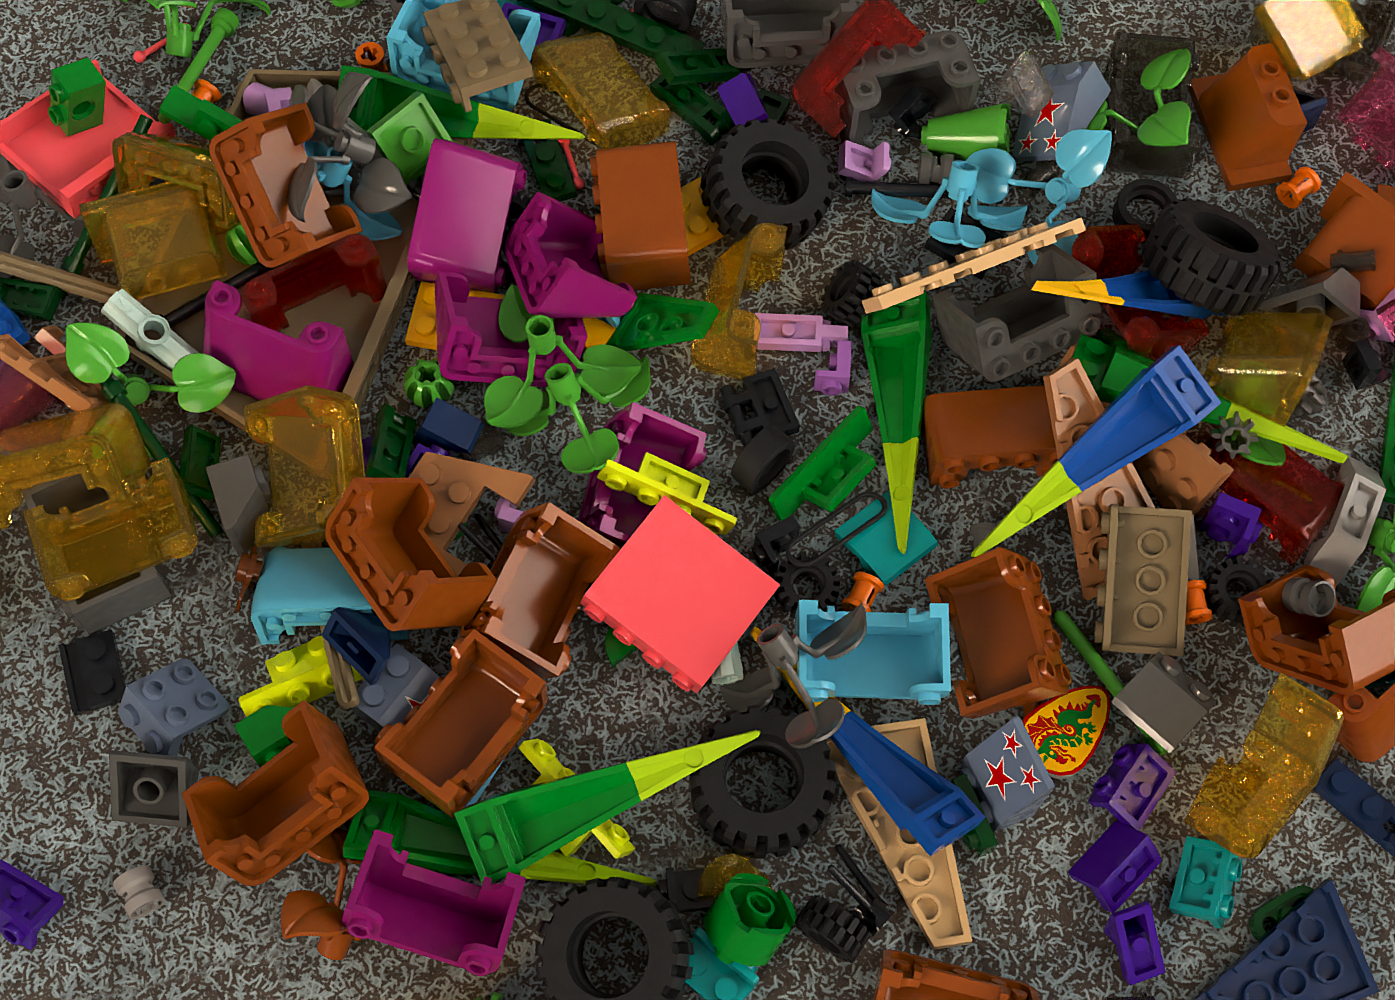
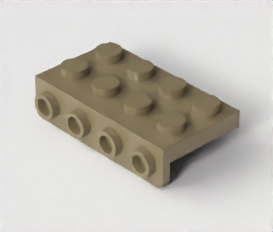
M460 0L453 3H445L438 8L423 12L426 26L421 27L426 45L430 46L434 61L440 67L445 84H449L454 103H461L466 113L472 111L469 97L534 76L532 66L497 0Z
M1110 504L1109 512H1102L1101 533L1107 534L1106 548H1100L1098 569L1105 570L1104 585H1097L1096 606H1102L1103 611L1102 621H1095L1094 643H1101V651L1155 655L1160 652L1162 655L1183 657L1192 510Z

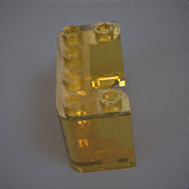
M1267 0L1253 10L1292 79L1299 77L1301 81H1304L1324 72L1335 65L1337 60L1344 56L1348 57L1365 47L1362 41L1370 37L1349 0Z
M111 403L2 431L0 433V530L8 528L12 523L11 513L14 508L19 507L22 503V498H24L22 491L40 483L80 473L88 490L95 487L103 488L110 493L109 496L112 502L130 498L152 464L130 411L123 405Z
M1280 673L1271 685L1264 706L1253 728L1244 740L1243 750L1246 756L1244 755L1235 764H1224L1225 759L1220 756L1216 759L1209 769L1183 822L1239 857L1248 859L1257 857L1317 785L1344 723V717L1340 709L1283 673Z

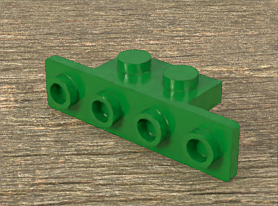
M176 85L171 87L159 108L161 114L210 141L216 135L242 122L241 119L205 99L202 101Z
M858 405L846 416L836 429L820 443L808 458L769 497V503L779 521L790 517L805 500L832 513L876 466L872 455L856 448L873 429L864 407Z

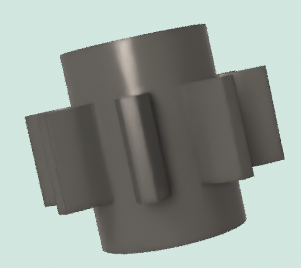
M1313 373L1307 378L1299 374L1291 377L1285 383L1283 388L1285 395L1281 400L1287 405L1286 408L1296 417L1301 412H1304L1306 415H1313L1324 406L1326 401L1324 394L1328 392V389Z
M1235 411L1233 417L1228 419L1220 415L1219 421L1221 425L1219 429H1211V436L1221 439L1215 444L1216 451L1220 452L1226 449L1231 459H1234L1236 453L1240 452L1249 455L1250 450L1248 446L1250 441L1256 442L1259 439L1256 433L1248 432L1255 425L1253 419L1250 418L1243 422L1238 411ZM1233 430H1239L1241 435H1237L1234 441L1229 440L1228 436L1233 434Z

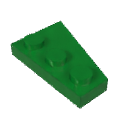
M639 292L632 309L625 314L606 345L631 351L703 339L720 311L713 302Z

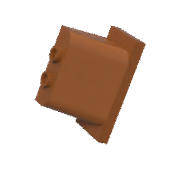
M1274 42L1252 47L1224 74L1189 80L1187 85L1188 91L1228 192L1290 180L1293 174L1287 160L1306 127L1307 121Z
M1346 172L1338 180L1318 214L1327 223L1296 258L1293 266L1309 278L1325 273L1330 269L1343 267L1360 281V309L1374 311L1390 291L1395 288V206L1353 175Z

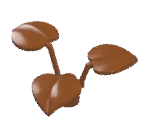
M336 828L306 851L311 857L321 862L339 863L340 871L334 903H328L325 897L317 892L296 890L286 896L280 913L283 939L297 936L320 937L317 944L318 952L331 960L344 959L347 956L352 941H361L360 938L352 936L342 923L344 911L340 909L348 869L347 863L362 864L363 860L344 858L343 846L348 831Z

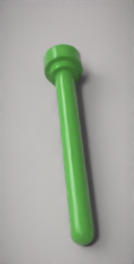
M220 8L215 12L210 21L211 33L177 86L189 93L222 39L234 34L239 26V19L232 11ZM161 113L158 115V119L162 124H168L172 120Z
M1063 610L1055 612L1054 621L1115 698L1125 686L1069 615ZM1136 724L1145 736L1143 741L1157 754L1162 756L1168 752Z

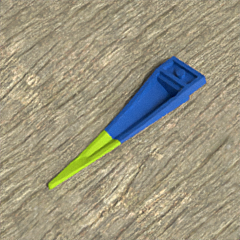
M1180 345L1171 347L1134 378L972 551V557L982 555L1072 497L1195 426L1221 404L1219 398Z

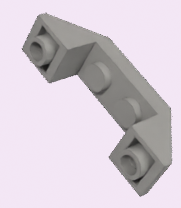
M1350 456L1341 464L1333 485L1343 492L1325 537L1311 544L1304 565L1317 567L1329 573L1333 577L1336 587L1364 551L1386 492V487L1379 473Z

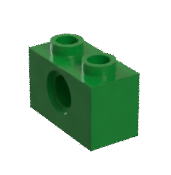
M88 57L51 70V85H49L51 98L48 114L52 123L55 126H60L67 137L103 124L106 81Z

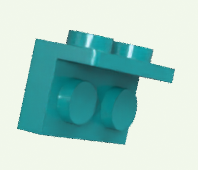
M1186 836L1169 905L1172 913L1207 920L1212 923L1214 928L1223 929L1225 918H1231L1234 908V897L1231 895L1233 883L1239 882L1242 874V860L1239 859L1233 845Z
M700 927L694 931L693 937L689 941L693 943L694 955L689 957V967H693L691 979H686L685 984L703 1000H745L758 984L759 977L755 974L757 967L746 966L737 962L732 964L722 962L716 956L715 946L708 938L706 932Z

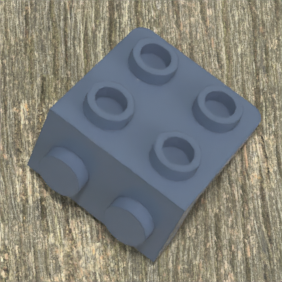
M180 659L127 685L117 713L122 723L126 727L131 728L141 739L145 749L150 754L177 756L184 736L226 715L230 705L190 660Z

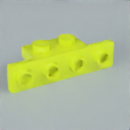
M648 452L642 457L637 472L612 460H607L606 467L600 469L597 478L604 481L609 488L617 491L624 490L633 494L642 503L647 505H657L665 495L716 535H726L736 524V517L703 502L710 483L709 480Z
M317 636L307 643L289 651H283L275 657L266 660L265 664L272 683L240 696L238 701L245 716L248 717L266 705L295 707L303 700L310 703L335 692L322 636ZM351 666L355 682L364 679Z
M540 739L523 741L519 745L520 751L541 773L532 785L575 775L572 770L565 768L555 757V750L547 742ZM610 819L559 848L566 857L571 856L594 834L616 859L630 855L635 850V847L629 841L630 837L626 830L620 825L613 823Z

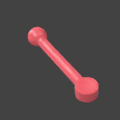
M167 37L144 51L138 50L134 52V60L137 63H143L148 55L166 46Z
M557 139L559 146L563 147L574 179V186L576 190H581L584 188L585 182L579 177L569 148L570 139Z

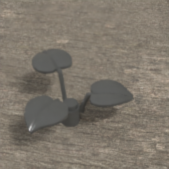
M349 72L345 75L338 88L333 102V111L335 113L333 116V128L337 130L343 128L346 132L340 131L338 133L314 122L316 130L335 138L334 150L338 151L340 156H309L306 163L301 162L298 165L287 191L289 211L297 220L305 222V206L316 179L317 163H343L349 165L350 160L368 165L372 160L376 141L362 135V132L353 129L345 122L359 96L373 77L367 74ZM295 86L289 99V106L304 102L307 104L309 96L305 86Z
M325 84L310 97L307 106L314 122L339 133L344 131V129L337 130L333 128V116L335 114L333 102L337 90ZM315 129L310 141L320 142L325 138L326 144L330 148L334 147L331 136ZM381 157L371 160L368 165H365L363 170L360 164L353 161L351 169L347 174L352 177L350 196L354 195V202L361 211L369 214L382 213L394 209L412 198V194L405 185L399 169L389 159ZM322 189L325 196H344V189Z
M0 156V202L9 204L8 206L12 210L17 230L16 238L11 235H0V251L33 261L35 248L32 244L23 242L25 236L19 209L28 210L33 208L39 198L67 220L74 221L72 231L77 238L80 237L95 205L74 219L61 206L46 196L41 188L28 178L24 171L18 170L4 156ZM114 199L94 241L104 239L110 235L126 217L128 209L121 201ZM0 272V277L10 279L17 277L7 273Z
M861 603L851 612L827 627L813 639L810 646L802 642L797 634L790 637L782 624H773L765 628L757 637V643L763 650L762 655L767 660L768 667L757 670L735 683L720 686L721 695L732 711L737 709L740 714L747 713L748 706L759 705L760 709L765 707L773 699L774 690L780 687L782 674L776 668L779 667L787 671L809 711L795 717L786 728L785 738L789 745L799 749L807 748L815 742L829 738L840 728L844 721L845 711L838 700L833 698L815 706L792 666L799 660L798 648L814 658H819L824 654L829 660L837 659L854 650L866 635L865 607Z

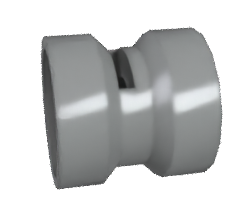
M148 865L130 869L117 877L113 882L117 894L125 897L124 909L130 920L139 919L161 908L166 901L162 891L155 888L152 884L155 876Z

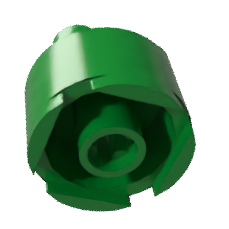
M740 873L733 876L725 884L703 918L706 934L715 946V954L724 963L732 964L737 962L746 966L767 965L795 923V909L788 896L781 889L776 893L766 885L769 880L762 876L751 873Z

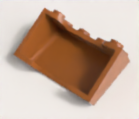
M1045 385L937 393L924 398L921 434L929 486L939 485L944 489L957 487L960 485V481L966 478L969 469L979 468L981 471H994L1005 466L1025 469L1035 465L1036 474L1043 477L1058 461Z
M1002 547L925 578L931 603H949V617L953 624L968 681L956 679L952 683L961 716L970 719L1066 694L1069 691V684L1072 683L1070 671L1063 663L1059 649L1062 647L1060 637L1056 630L1053 629L1049 617L1052 612L1051 606L1041 590L1039 581H1041L1042 576L1038 565L1033 560L1029 561L1025 556ZM966 694L968 695V697H969V699H970L971 705L969 704V702H968V700H967Z

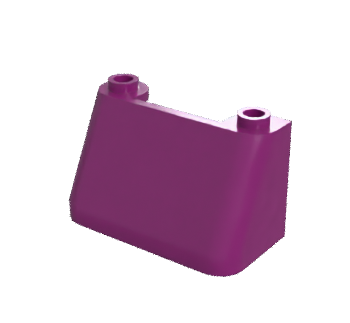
M437 138L433 140L407 258L408 270L418 282L435 283L438 271L462 274L467 278L472 290L497 294L498 287L503 288L506 280V267H502L499 257L512 195L516 196L518 189L523 190L526 183L527 171L523 170L521 162L452 141Z
M538 191L509 231L504 244L505 255L528 313L534 316L545 315L549 318L620 317L628 313L632 309L637 296L633 287L625 282L615 285L604 280L596 262L599 258L597 243L603 242V234H597L595 218Z
M438 271L435 282L437 359L442 376L450 380L492 383L504 376H516L525 382L529 361L528 349L530 348L528 339L521 343H514L506 339L501 333L499 311L503 299L469 296L470 286L466 277L458 273ZM555 318V334L563 337V342L580 360L587 339L582 318ZM556 346L548 355H536L533 382L530 386L548 387L545 373L550 367L558 363L569 364L574 374L577 368L561 348Z
M215 280L205 298L204 354L216 358L235 370L236 378L232 390L309 420L316 421L327 417L343 392L354 366L343 328L327 322H313L305 327L298 339L238 317L237 314L242 306L240 293L236 288Z
M635 402L630 403L611 417L604 426V428L613 431L619 441V451L613 461L636 472L646 452L687 471L692 470L695 466H700L706 456L707 449L704 447L707 433ZM594 470L589 476L578 521L610 540L621 549L656 505L644 504L637 496L624 490L617 491L609 488L604 481L597 478L600 470Z
M375 829L342 917V923L346 926L348 932L356 938H369L464 968L476 976H485L496 972L505 952L526 877L507 872L504 881L498 884H491L492 878L485 876L481 886L474 885L406 863L409 852L402 850L399 855L393 849L392 839L394 835Z

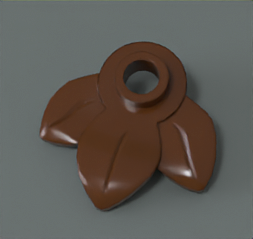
M254 545L249 554L242 552L235 573L234 581L242 583L239 598L233 612L235 614L240 611L242 602L249 600L254 582H258L263 561L257 560V546Z

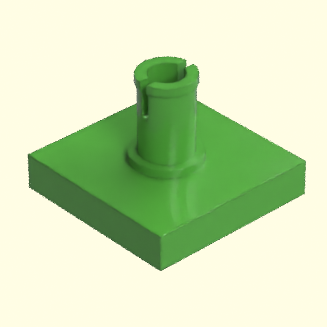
M415 91L366 131L368 136L376 141V148L381 156L389 159L397 166L406 186L413 178L417 179L426 171L430 148L435 138L452 141L426 97L419 91Z

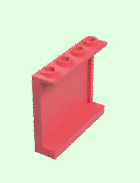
M94 59L91 62L102 75L99 62ZM103 77L106 81L102 125L67 137L60 126H55L49 117L48 107H50L51 98L49 90L34 100L27 102L22 108L7 118L0 120V154L18 170L24 171L35 185L41 188L43 192L74 219L97 203L141 114L152 119L153 123L122 185L157 162L178 145L174 125L171 122L162 124L160 121H155L105 77Z
M664 495L584 594L580 604L585 607L583 609L584 612L597 623L604 621L613 628V635L620 642L627 646L633 644L643 652L642 657L651 666L657 669L663 667L672 674L673 677L671 679L678 687L687 692L692 690L697 694L780 584Z

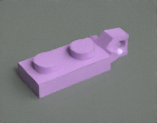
M755 313L753 349L824 352L830 351V347H837L838 340L848 341V326L831 325V321L824 320L823 316Z

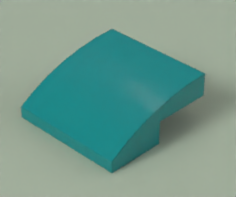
M889 491L881 495L887 502L886 514L844 544L848 550L859 558L862 568L867 573L881 580L884 586L888 585L938 546V541L911 512L906 552L904 555L900 552L897 546ZM876 499L834 530L838 541L877 515L882 510L881 502Z

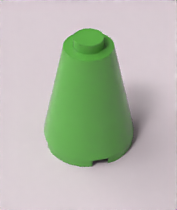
M1001 103L931 118L928 121V125L922 126L921 143L922 145H927L928 152L939 155L954 154L955 159L966 161L970 155L982 149L997 148L1009 153L1010 130L1006 120H1011L1010 104Z

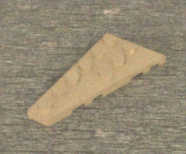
M1082 217L1048 227L1045 221L1029 228L1025 227L1009 233L1007 237L989 241L980 248L955 255V263L948 265L947 260L930 265L927 267L928 274L921 276L920 272L917 271L899 278L901 285L894 288L891 282L872 289V297L862 300L864 310L867 314L888 308L923 294V290L929 291L955 282V279L978 273L1025 254V251L1029 252L1055 243L1057 239L1086 231Z
M925 718L871 726L909 755L937 773ZM830 737L825 739L831 750L829 758L835 762V776L931 949L936 950L971 944L972 936L952 843L930 856L907 829L900 830Z

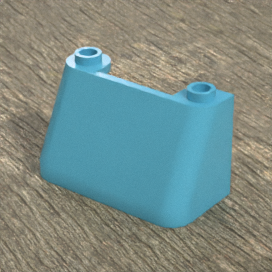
M405 0L386 36L392 75L451 94L449 84H445L440 67L436 65L430 46L426 45L421 27L426 26L423 12L438 8L448 3V0ZM525 9L513 10L508 17V23L530 62L541 26L540 14ZM524 79L469 98L472 101L511 112L519 99Z
M276 547L264 555L251 609V621L261 645L280 644L281 633L286 630L287 635H295L296 626L326 625L333 610L338 607L378 617L331 548L291 549L288 547ZM390 630V640L409 639V630Z
M799 600L795 613V634H797L802 642L810 646L813 639L819 633L849 612L835 611V606H827L826 612L818 609V600ZM930 603L928 612H918L917 615L916 608H908L907 613L866 612L867 631L863 641L854 650L837 659L829 660L824 654L819 658H814L798 648L797 676L813 702H824L828 700V697L918 699V703L922 705H937L941 703V698L947 697L951 692L949 603Z

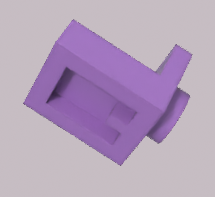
M838 340L836 353H830L829 370L815 371L814 391H821L829 396L839 395L841 392L848 393L852 341Z

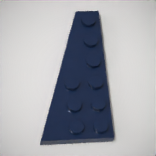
M1325 879L1193 1000H1360L1379 992V989L1332 879Z

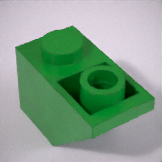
M266 705L234 725L259 767H262L294 742L284 734L281 725L283 717L294 707Z

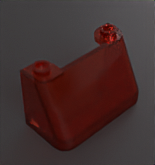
M864 0L794 80L791 87L792 98L805 118L815 128L835 138L846 125L842 122L839 114L840 106L845 101L834 91V88L871 46L883 44L887 49H891L894 45L906 44L914 48L925 35L889 0Z
M1138 224L1090 226L1074 241L1072 257L1095 271L1097 280L1134 274V271L1144 263L1142 257L1138 256L1139 242H1143L1147 237ZM1101 302L1127 344L1136 353L1153 361H1156L1171 347L1180 345L1187 354L1210 333L1201 318L1184 322L1181 315L1172 316L1166 321L1158 311Z
M362 234L347 235L248 281L241 292V308L247 320L280 332L282 328L290 327L284 315L285 312L343 285L346 287L351 298L356 296L357 293H364L369 295L374 303L379 302L383 299L387 289L379 254L367 236Z
M1211 436L1204 442L1211 449L1209 456L1219 464L1226 462L1234 469L1219 488L1231 497L1262 509L1258 519L1273 530L1267 538L1273 542L1276 538L1279 540L1282 548L1277 555L1292 566L1332 521L1344 487L1337 481L1330 480L1285 444H1283L1286 454L1284 464L1282 466H1271L1253 462L1236 453L1234 459H1231L1226 449L1220 452L1216 451L1215 444L1221 439Z

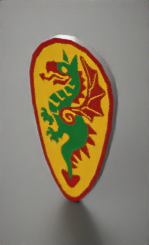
M1083 686L1070 689L1068 693L1055 696L1041 704L1022 720L1050 777L1057 779L1072 777L1080 772L1092 757L1108 724L1110 696L1106 689L1101 686Z

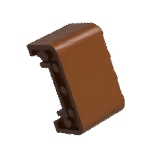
M676 141L596 149V156L590 157V165L594 185H592L594 205H600L601 213L595 214L597 234H603V242L597 243L604 280H609V282L615 285L625 282L631 285L634 290L691 284Z
M353 478L327 521L325 529L326 540L384 626L391 631H406L467 625L498 580L490 569L481 562L467 564L458 577L423 530L435 509L434 496L422 478Z
M550 502L524 511L513 524L490 569L498 581L472 620L467 625L461 627L460 636L464 635L467 637L475 629L540 678L559 677V675L566 671L572 658L569 655V645L564 643L571 632V627L569 626L574 614H577L583 607L580 602L589 583L596 581L619 552L620 547Z
M1304 565L1238 598L1252 655L1261 666L1343 695H1350L1395 671V589L1385 593L1382 598V604L1368 612L1339 605L1336 595L1335 606L1330 614L1325 617H1314L1306 613H1293L1285 608L1282 601V590L1289 579L1304 577L1310 580H1322L1332 584L1334 589L1336 587L1335 581L1329 573L1317 567Z
M475 629L467 637L464 635L460 636L453 644L449 652L453 656L451 659L452 670L445 678L440 676L436 679L428 691L430 695L421 707L416 705L410 710L404 719L405 725L401 722L393 726L387 724L375 739L376 746L374 750L380 764L451 818H455L454 812L456 810L466 807L534 723L548 700L546 681Z
M305 700L291 709L281 722L284 734L294 742L245 780L235 786L223 777L206 776L182 793L205 862L246 886L260 885L271 879L304 854L307 849L313 847L359 812L369 800L368 790L340 727Z

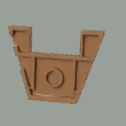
M57 325L42 327L34 337L54 354L41 358H36L9 334L0 335V359L62 400L74 412L84 415L114 405V403L109 404L101 393L103 388L99 383L83 382L70 371L66 361V344L61 340L65 333Z
M427 451L409 476V478H422L434 496L435 509L423 530L457 577L467 564L447 552V549L460 531L458 525L465 523L486 489L493 491L519 507L536 481L529 474Z

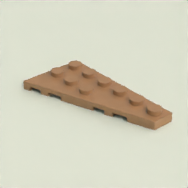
M1076 344L1069 348L1059 363L1060 365L1071 359ZM1101 402L1104 409H1106L1111 404ZM1186 431L1132 461L1144 484L1150 488L1163 509L1192 510L1193 515L1201 509L1234 471L1226 462L1223 464L1216 462L1209 456L1211 449L1202 442L1196 445L1187 437Z
M1078 358L1068 360L1043 376L1058 460L1105 410ZM1132 462L1066 501L1082 594L1086 600L1096 597L1098 584L1104 585L1105 570L1098 569L1100 548H1106L1107 534L1101 533L1102 512H1109L1110 504L1155 508Z

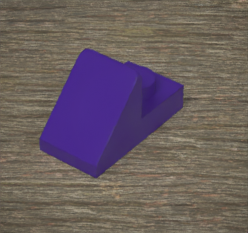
M741 73L717 88L735 125H745L748 120L759 119L761 122L768 118L756 82L750 73L747 75L746 73Z
M1144 901L1112 913L1103 931L1116 945L1124 980L1131 986L1166 973L1150 903Z

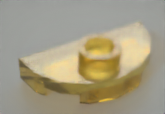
M735 854L719 856L703 870L698 880V896H718L725 884L736 874L751 873L762 876L767 880L769 878L765 872L761 874L756 866L749 863L750 859L745 856ZM769 881L766 886L772 889Z

